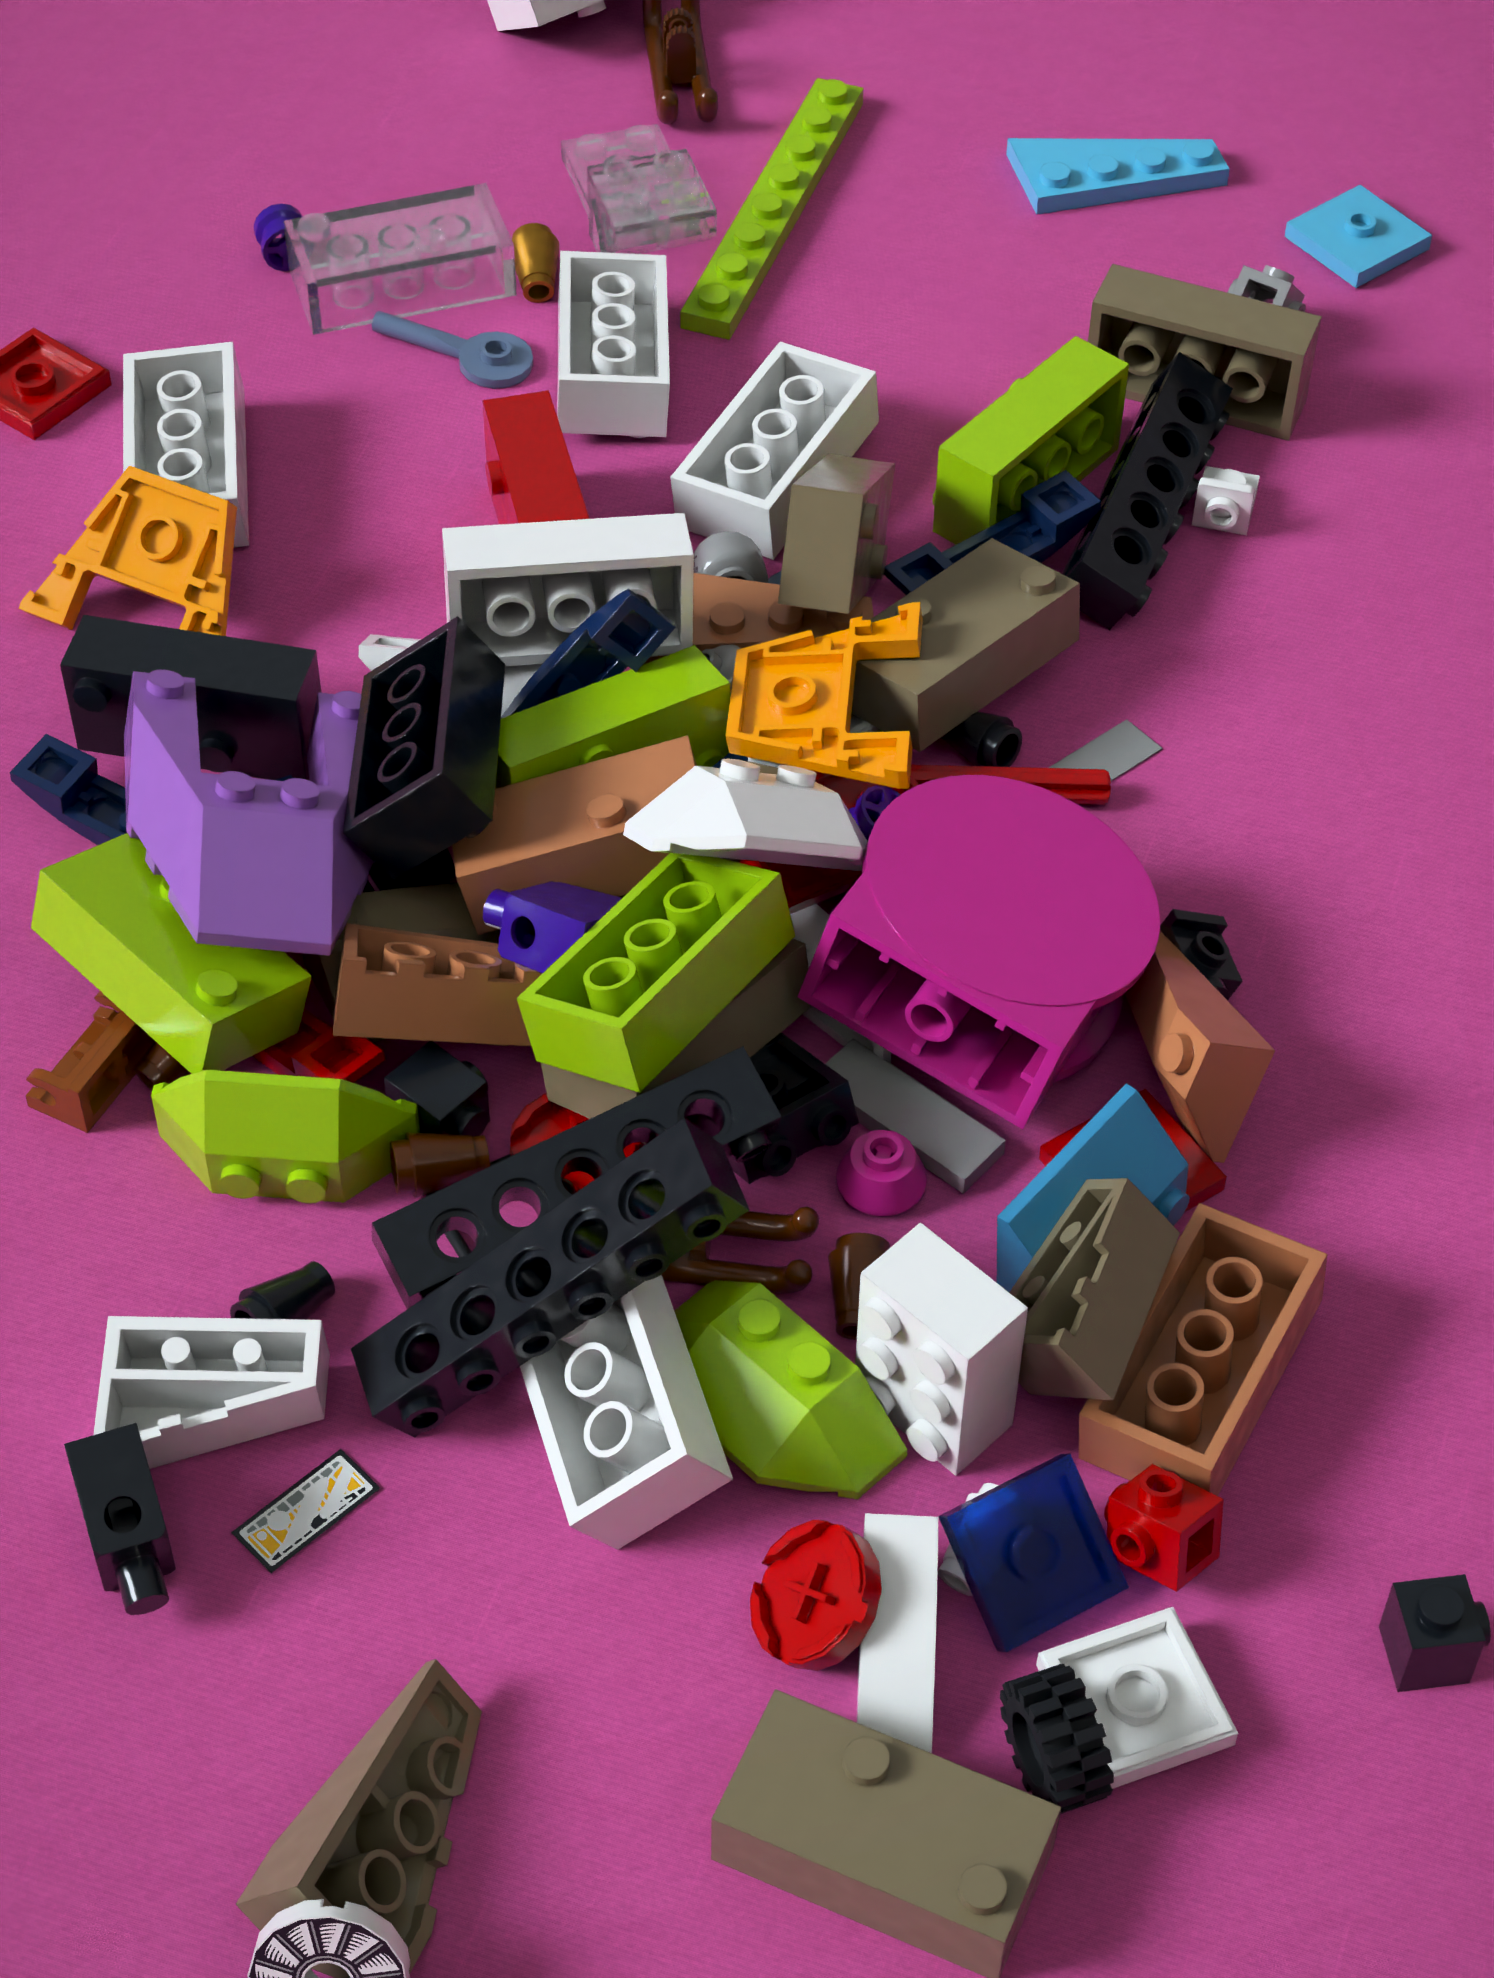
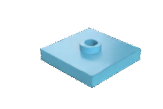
M1358 185L1288 221L1284 237L1357 288L1429 250L1432 234L1362 185Z

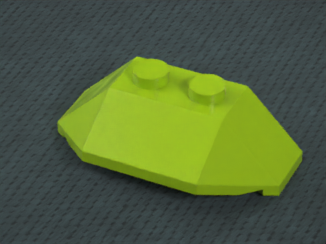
M203 1070L180 1077L170 1084L165 1082L153 1086L151 1094L159 1136L212 1193L228 1194L229 1196L241 1199L258 1196L294 1199L302 1203H317L320 1201L344 1203L392 1172L390 1141L405 1139L406 1132L420 1133L417 1103L404 1099L394 1101L380 1091L343 1079Z
M716 1280L708 1283L674 1310L724 1454L756 1483L807 1492H838L839 1497L858 1500L907 1457L908 1449L860 1368L761 1283Z

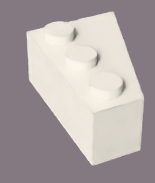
M108 1316L93 1435L137 1423L149 1469L323 1420L325 1417L330 1353L322 1320Z

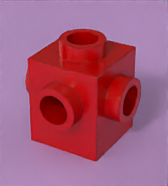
M1151 1464L1129 1482L1117 1486L1109 1496L1104 1511V1517L1107 1522L1106 1555L1177 1592L1219 1558L1224 1499L1180 1478L1173 1472Z

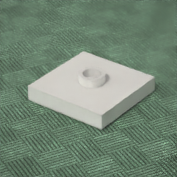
M1174 1607L1038 1653L1036 1666L1039 1671L1059 1664H1065V1667L1070 1666L1074 1670L1075 1678H1081L1086 1686L1085 1697L1086 1699L1092 1698L1097 1709L1094 1716L1098 1724H1103L1106 1737L1102 1739L1104 1746L1110 1749L1112 1762L1108 1763V1766L1114 1773V1783L1110 1784L1112 1789L1236 1744L1238 1731Z

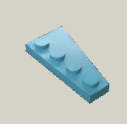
M1008 138L1006 155L1036 215L1226 186L1228 183L1230 168L1213 139Z

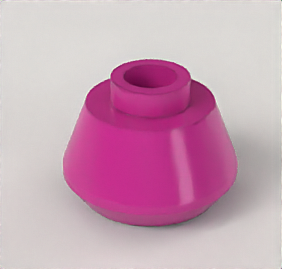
M874 1130L860 1136L842 1157L837 1167L836 1183L843 1199L853 1208L870 1215L891 1216L905 1212L917 1204L925 1192L927 1174L923 1162L907 1138L890 1130Z

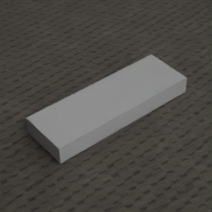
M854 1038L825 1063L848 1080L857 1117L861 1125L870 1131L890 1130L903 1135L911 1142L925 1168L964 1194L1004 1154L1005 1139L887 1060H882L872 1050Z

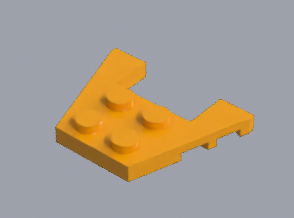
M128 466L85 520L86 530L66 555L60 553L52 562L57 565L36 592L30 590L26 594L18 609L72 630L93 578L100 576L186 608V613L179 628L181 630L226 636L237 507L222 498Z
M911 602L898 606L899 615L875 622L863 620V616L850 619L849 629L814 638L812 630L737 649L725 735L729 753L897 789H909L913 749L910 731L850 733L856 663L858 661L920 657L923 624L921 603Z

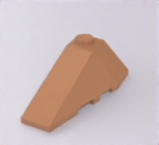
M1160 930L1155 952L1143 975L1125 995L1153 1065L1182 1127L1213 1162L1224 1163L1275 1050Z

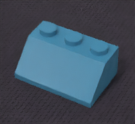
M1126 1083L997 1216V1283L1008 1292L1013 1288L1086 1179L1128 1178L1173 1226L1185 1212L1190 1199L1189 1195L1186 1194L1189 1164L1135 1088Z

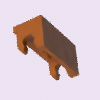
M101 991L97 993L94 999L100 1004L113 1009L101 1006L93 1014L94 1021L51 1072L35 1068L26 1078L29 1083L36 1086L32 1087L25 1095L28 1107L86 1133L92 1129L136 1075L134 1069L142 1062L143 1057L155 1042Z

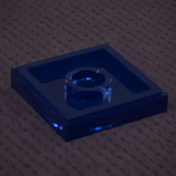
M1059 1454L938 1516L997 1651L1009 1652L1129 1588L1071 1454Z

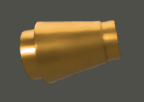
M528 223L517 228L508 245V252L523 290V295L528 301L534 303L545 302L554 295L560 248L559 241L551 229L540 223Z

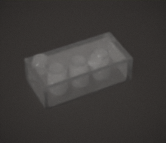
M487 183L322 214L310 213L300 218L284 220L289 271L313 335L372 324L377 311L403 318L517 295L514 244Z

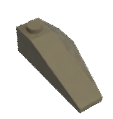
M437 1659L428 1661L421 1667L268 1851L236 1903L238 1908L260 1931L278 1912L304 1900L324 1899L323 1907L336 1906L343 1909L345 1901L363 1905L389 1921L406 1943L410 1957V1974L432 1935L437 1909L429 1905L437 1868L447 1866L452 1841L444 1837L453 1797L464 1793L482 1714L480 1708ZM320 1963L311 1967V1969L333 1978L350 1977L346 1970L335 1964Z

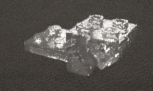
M658 124L647 126L635 125L625 130L602 134H585L579 138L561 141V158L588 215L589 235L597 252L642 254L704 242L717 236V209L687 149L670 150Z

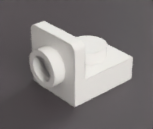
M1205 466L1203 477L1199 480L1192 526L1247 535L1260 475L1243 473L1233 469Z

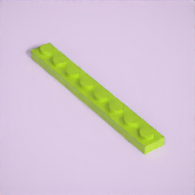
M816 79L681 309V329L727 340L731 339L861 109L864 88L845 84L836 79Z

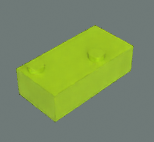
M1075 336L1024 378L1015 380L1007 392L939 446L936 490L932 499L934 505L933 532L954 544H958L1020 511L1021 493L1065 470L1080 482L1119 448L1129 363Z
M693 645L643 664L637 672L630 669L501 719L495 789L687 735L697 766L712 767L729 753L725 735L731 697L730 683L707 657Z
M128 833L40 870L31 929L191 1074L203 1070L223 1071L299 1032L312 976L283 951L196 943L168 899L169 885L163 875H154L145 862L146 848L140 839L130 838Z
M669 853L516 998L536 1061L641 1093L795 937L780 873L719 857Z

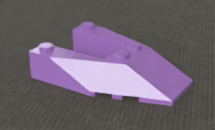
M154 670L150 673L133 671L124 731L126 831L130 838L140 839L146 848L145 862L154 875H163L169 885L168 899L196 943L330 956L351 915L352 904L356 896L361 895L365 888L369 871L373 863H375L343 833L361 701L360 693L353 691H341L336 694L317 693L307 750L309 780L291 778L285 781L252 778L245 773L237 771H227L220 774L202 773L195 678L183 677L170 670Z

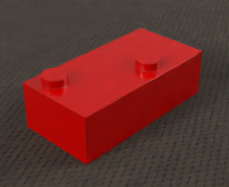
M549 390L482 400L486 476L499 524L590 519Z

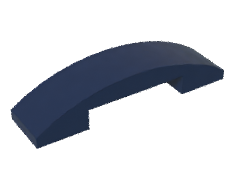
M1065 470L1021 493V509L1015 514L943 552H940L929 542L886 565L884 575L907 595L991 538L1042 563L1069 542L1101 510V500Z
M628 588L599 608L556 648L514 698L501 719L620 674L627 667L637 672L676 628L674 622Z
M45 734L11 770V781L27 796L60 822L96 845L127 833L125 787L98 775L97 758Z

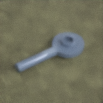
M377 311L372 321V330L374 332L459 358L461 373L469 381L479 386L494 389L511 387L526 379L533 367L531 347L523 339L513 334L498 331L484 332L466 340L382 311Z

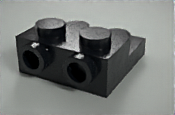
M779 1033L750 1057L782 1116L774 1136L769 1137L772 1145L762 1153L746 1161L736 1163L733 1156L728 1157L732 1170L747 1183L751 1184L763 1177L784 1175L793 1167L796 1158L816 1147L824 1145L834 1146L841 1143L848 1136L851 1127L859 1124L848 1080L786 1035ZM693 1114L687 1117L709 1136L713 1137L719 1133L718 1125L711 1117L705 1114Z

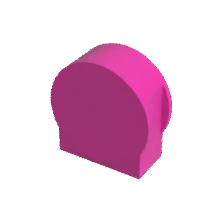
M958 775L934 779L902 793L882 811L876 820L865 846L862 875L830 914L797 997L1023 1130L1053 1083L1069 1077L1086 1067L1106 1046L1121 1013L1123 994L1134 986L1143 975L1155 952L1160 932V910L1157 896L1143 865L1128 845L1095 815L1063 796L1023 781L997 776Z

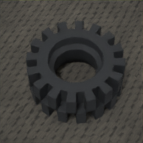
M1059 1664L1005 1682L1002 1685L1004 1690L1000 1691V1699L1004 1705L1000 1707L1001 1717L1008 1726V1729L1004 1730L1008 1744L1013 1746L1015 1755L1012 1756L1016 1769L1021 1768L1023 1773L1022 1783L1026 1791L1032 1790V1795L1061 1806L1060 1814L1108 1798L1107 1796H1110L1113 1791L1110 1784L1114 1783V1773L1108 1766V1763L1112 1762L1110 1749L1104 1746L1102 1739L1106 1737L1103 1724L1097 1723L1094 1716L1097 1711L1092 1698L1086 1699V1686L1081 1678H1075L1074 1670L1070 1666L1065 1667V1664Z

